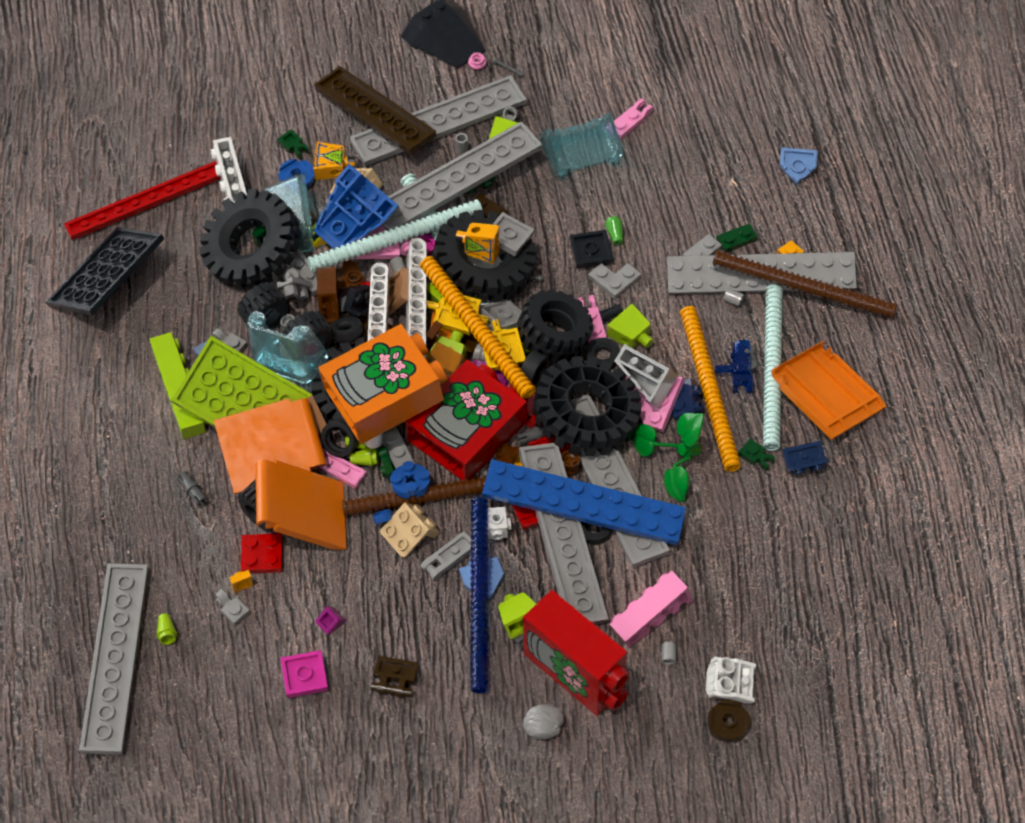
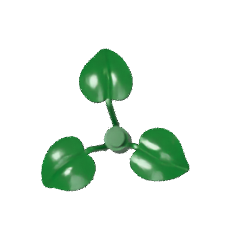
M685 413L680 416L677 423V432L682 437L680 444L655 442L656 431L648 424L639 425L634 431V447L640 456L648 457L653 453L654 446L677 448L678 453L684 457L673 465V469H667L664 474L666 491L678 501H686V493L689 486L688 472L679 465L691 460L693 456H698L701 452V445L698 440L704 421L703 413Z

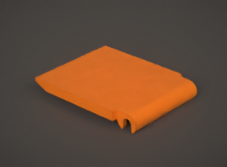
M821 341L773 368L771 373L774 380L780 385L779 389L833 440L886 408V405L881 396L836 353L832 354L831 347L825 351L823 348L824 341Z
M289 398L214 420L234 494L241 493L256 479L255 463L259 460L271 462L278 460L311 471L310 469L316 470V467L320 465L327 466L308 398L292 402Z
M259 460L255 463L257 526L266 522L265 529L273 528L276 532L329 549H346L345 516L342 507V500H344L343 482L278 460L274 462Z

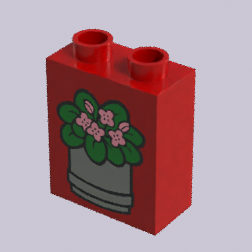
M467 359L441 385L444 400L405 421L407 441L462 481H465V479L471 480L495 456L496 450L501 445L506 444L526 424L528 398H521L512 385L507 388L500 383L496 373L489 366L482 364L477 367Z
M553 590L549 591L523 616L524 655L596 716L606 707L615 711L623 704L629 694V691L625 689V683L630 676V673L626 670L627 651Z

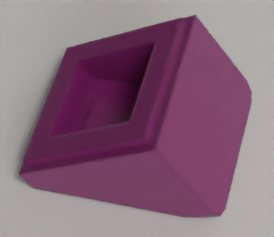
M326 606L314 622L327 635H330L346 619L334 607Z

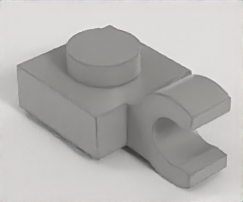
M218 328L212 333L216 339L240 353L247 346V341L233 333L227 337Z
M222 589L215 594L218 597L216 600L223 606L220 609L221 613L234 626L250 614L249 609L237 597L230 600Z

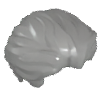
M546 704L534 706L524 718V731L536 740L550 739L560 732V726L563 724L564 717L557 707Z

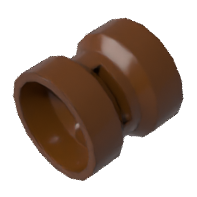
M569 450L564 451L561 457L568 477H573L580 471V455L571 453Z

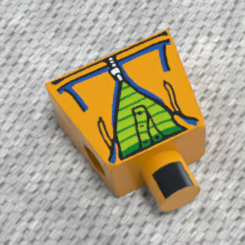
M316 142L313 166L315 180L337 178L348 164L355 167V156H346L344 146Z
M471 223L467 232L457 231L455 241L465 243V253L467 255L494 264L500 248V226Z

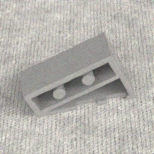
M625 344L615 359L618 366L633 381L646 399L659 409L676 381L678 374Z

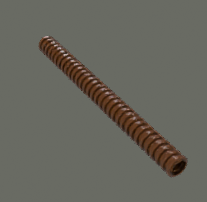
M717 250L713 259V266L719 265V268L723 266L726 270L727 268L730 271L736 270V273L741 272L743 275L746 273L747 276L752 275L753 278L758 277L759 280L761 278L764 281L769 280L770 283L775 282L776 285L778 283L781 286L786 285L787 288L792 287L793 290L796 288L799 292L802 290L804 291L803 293L809 292V295L815 294L816 297L819 295L822 299L826 297V300L832 299V302L836 300L839 304L842 302L843 305L849 304V307L855 306L856 309L859 307L862 311L866 309V312L872 311V314L876 312L879 316L881 314L883 317L889 316V319L894 317L897 308L896 303L891 304V301L885 302L884 299L881 301L878 297L874 299V296L868 297V294L862 295L861 292L859 294L856 291L851 292V289L845 290L844 287L841 289L838 285L834 287V284L828 285V282L824 284L821 280L818 282L816 281L817 279L811 280V277L805 278L804 275L801 277L798 273L794 275V272L788 273V270L784 272L781 268L779 270L777 267L771 268V265L765 266L764 263L761 265L760 262L748 261V258L743 259L741 256L738 258L737 255L731 256V253L726 254L724 251L721 253L720 250Z
M483 476V478L477 477V479L471 478V480L465 479V481L459 480V482L453 481V483L447 482V484L441 483L439 486L434 484L433 487L430 485L429 490L420 497L414 495L410 496V498H402L392 491L391 494L386 492L385 495L380 493L379 496L373 494V497L367 495V498L361 496V499L355 497V500L349 498V501L344 499L342 500L343 513L345 517H348L350 514L354 516L356 513L360 515V513L366 514L368 511L373 513L374 510L379 512L380 509L383 511L386 508L391 510L392 507L397 509L398 506L401 507L404 503L412 505L419 503L421 505L422 502L427 504L428 501L433 503L434 500L439 502L440 499L445 501L446 498L451 500L452 497L457 499L458 496L463 498L465 495L468 497L471 494L475 496L477 493L481 495L486 476Z

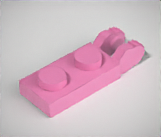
M640 99L634 106L630 107L608 125V131L622 140L645 121V118L653 112V106L647 105L642 112H639L645 105V100Z
M590 295L588 299L591 308H587L589 310L588 314H591L593 320V330L587 342L588 344L597 338H607L593 295ZM582 297L577 298V300L579 299L582 302V305L584 306V300L582 299Z

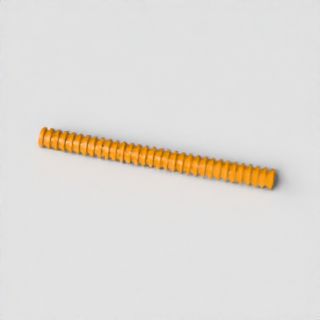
M433 256L425 257L420 262V268L423 269V272L426 273L427 277H429L451 308L458 314V317L461 318V321L464 322L465 326L471 331L490 358L494 360L493 362L503 375L507 377V380L517 390L521 398L527 399L531 397L536 391V387L529 381L528 377L522 372L506 349L502 347L503 345L492 331L489 330V327L486 326L467 299L463 297V294L460 293V290L457 289Z
M687 306L680 311L684 330L690 345L689 348L694 360L699 383L701 384L702 393L704 394L703 397L708 409L709 418L711 419L710 422L715 434L716 443L718 444L724 470L733 472L741 467L740 458L738 457L697 310L694 306Z

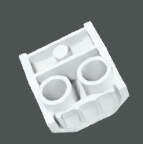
M715 656L711 659L707 670L706 692L710 698L718 697L752 704L754 702L753 677L756 664L741 659Z

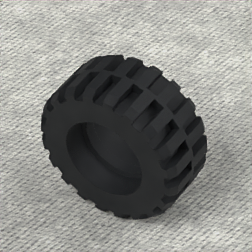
M547 290V292L541 291L533 294L526 301L518 318L516 328L518 329L521 343H524L523 346L526 350L531 352L537 351L547 356L550 362L557 363L563 359L571 361L572 357L581 355L592 334L593 320L591 314H588L589 310L587 307L583 306L579 299H574L573 295H566L563 291L554 292V290ZM544 321L556 323L566 332L552 329Z

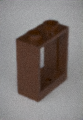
M336 267L317 268L319 313L323 315L329 324L339 319V291Z

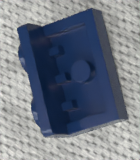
M691 378L684 381L673 408L672 414L676 421L685 413H702L704 410L701 402L702 389Z
M821 440L782 449L787 473L801 474L805 472L806 468L810 467L814 471L824 468L823 464L828 463V458L825 459Z

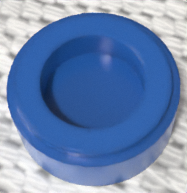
M386 509L375 513L372 517L375 524L392 519L393 513L392 510Z

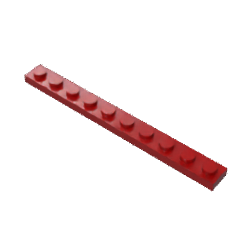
M214 161L64 223L65 229L73 241L218 181L221 177L217 176L215 171L217 162Z

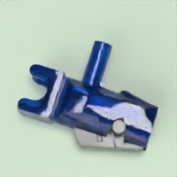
M737 340L734 342L730 356L732 363L730 365H715V372L733 374L732 392L734 394L737 393L739 386H745L747 393L750 394L753 388L752 370L757 368V362L751 342L749 340Z

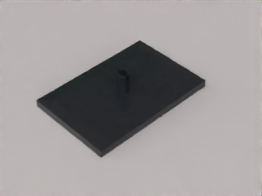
M116 227L45 303L48 307L93 316L165 238L159 233Z

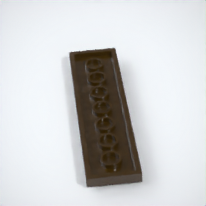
M341 66L314 84L316 91L409 155L437 136L436 130Z

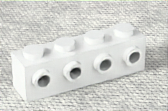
M227 137L213 140V149H210L212 160L217 162V165H215L216 174L222 180L219 182L221 192H225L226 198L224 200L229 197L235 203L234 194L243 191L247 196L232 139Z

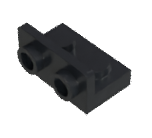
M364 284L350 288L343 310L349 312L350 316L357 318L369 314V305L367 303L370 300V286Z

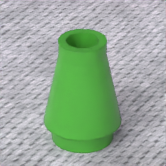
M618 216L606 219L605 227L613 245L622 244L624 242L623 221Z

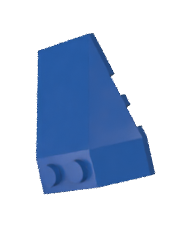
M348 164L337 177L334 191L328 197L329 202L325 210H322L314 232L332 248H340L341 245L346 246L347 243L356 242L388 221L399 208V205L353 166Z

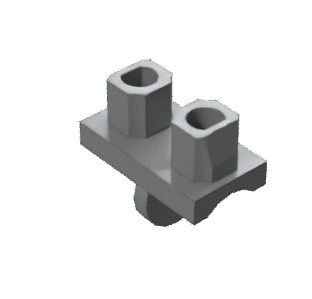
M291 268L285 274L286 281L277 282V287L284 289L285 297H296V300L300 301L309 297L307 288L312 287L311 281L300 279V272L297 269Z

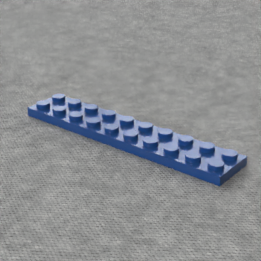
M491 459L482 492V497L674 545H678L686 507L493 459Z

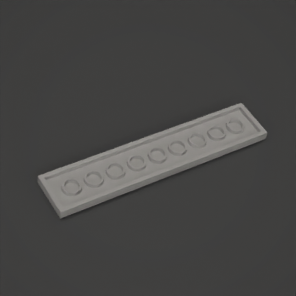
M510 75L411 114L436 130L437 136L432 139L435 140L502 114L507 107L517 108L527 104V99ZM372 128L350 137V142L364 166L404 152V150Z
M522 121L389 195L388 197L399 205V208L382 226L385 230L389 231L391 228L394 230V227L399 228L400 225L405 226V223L410 224L411 221L420 219L542 149L541 142Z
M855 252L737 255L738 258L740 256L743 259L748 258V261L754 260L755 263L760 262L761 265L763 263L765 266L771 265V268L777 267L778 270L781 268L784 272L785 270H788V273L794 272V275L798 273L801 277L804 275L805 278L811 277V280L817 279L816 281L818 282L821 280L824 284L828 282V285L834 284V287L838 285L841 289L842 287L845 290H856ZM715 255L667 256L668 295L726 293L728 288L739 293L766 292L767 286L775 284V282L770 283L769 280L764 281L762 278L761 280L758 277L753 278L752 275L747 276L746 273L744 275L741 272L736 273V270L730 271L729 268L726 270L723 266L719 268V265L713 266ZM781 286L783 292H798L796 288L793 290L792 287Z
M589 394L569 401L575 410L584 415H600ZM580 447V465L590 484L642 496L618 450L615 451L612 448L609 454L601 455L597 449L595 456H585L584 448ZM614 530L632 568L670 554L666 542Z
M554 443L519 448L522 467L567 478L559 447ZM535 510L558 595L593 624L607 623L608 615L581 522Z
M107 564L79 748L81 754L123 755L149 571L148 565Z

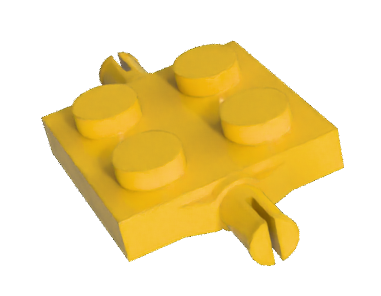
M463 295L482 318L483 322L488 324L489 316L479 314L482 304L481 300ZM444 297L438 303L427 300L426 308L436 310L433 324L437 320L442 324L441 328L452 331L456 330L470 335L471 331L468 330Z
M496 319V323L493 320L491 322L494 329L492 333L503 345L502 347L511 355L518 366L522 365L526 358L518 329H501L499 319ZM482 347L487 366L493 371L500 370Z

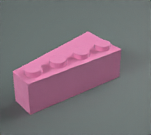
M670 571L668 574H663L659 578L658 583L653 587H648L643 592L642 597L632 601L622 614H617L612 619L610 626L629 648L650 632L651 626L661 625L669 613L674 615L679 612V607L684 602L687 605L693 601L688 587L673 571Z

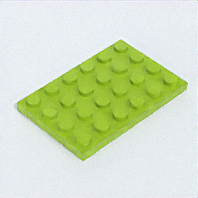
M210 336L172 398L171 403L215 427L214 420L289 398L291 402L308 398L312 394L215 337Z

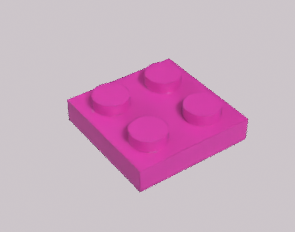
M321 650L280 658L287 698L328 691Z

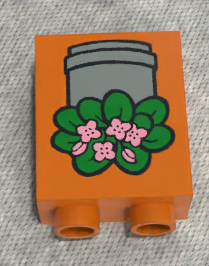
M402 324L318 367L326 392L360 444L371 440L444 400L440 384L446 382L447 377L442 366L437 360L431 363L426 361L424 355L428 354V349L419 333L409 336Z

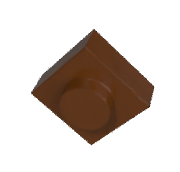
M437 320L426 334V343L429 345L432 340L437 341L442 334V331H440L442 324Z

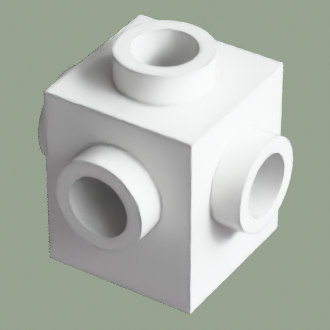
M505 507L485 508L486 520H482L483 532H487L488 539L500 540L508 538L507 530H511V520L506 518Z

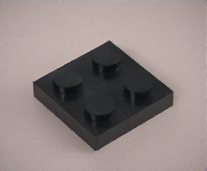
M606 230L570 235L576 269L599 266L601 263L603 265L613 263Z

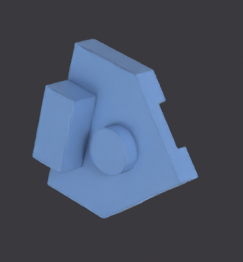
M781 147L780 168L797 185L816 170L818 150Z
M488 556L468 561V566L459 568L465 589L483 594L484 597L492 599L495 590L504 577L498 557L491 559Z

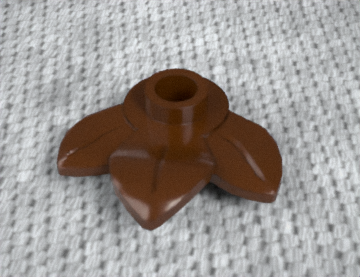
M344 260L342 269H336L338 290L357 287L363 283V275L358 271V265L355 262Z
M508 444L501 445L495 452L497 456L495 460L513 464L514 457L519 454V447H512Z

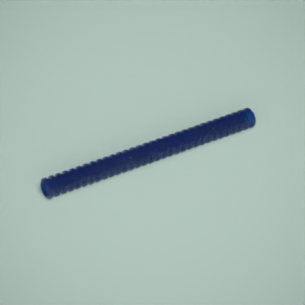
M475 497L470 501V515L472 516L470 518L472 522L470 524V562L472 563L470 565L472 569L470 571L472 575L470 577L472 581L470 583L472 587L470 589L472 593L470 595L472 599L470 601L472 605L470 607L472 611L470 613V617H472L470 619V647L472 648L470 649L472 654L470 655L472 660L470 662V666H472L470 668V678L472 679L470 680L472 685L470 686V691L485 693L489 690L487 686L489 683L487 680L489 677L487 673L489 671L487 667L489 665L487 661L489 658L487 655L489 652L487 649L489 646L487 643L489 640L487 636L489 634L487 630L489 628L487 624L489 621L487 618L489 615L487 612L489 609L487 606L488 499Z

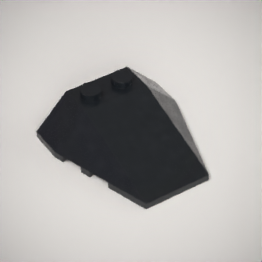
M436 0L413 15L401 34V38L412 48L424 50L427 55L439 57L440 61L457 69L467 64L472 54H483L485 52V48L467 12L452 0Z

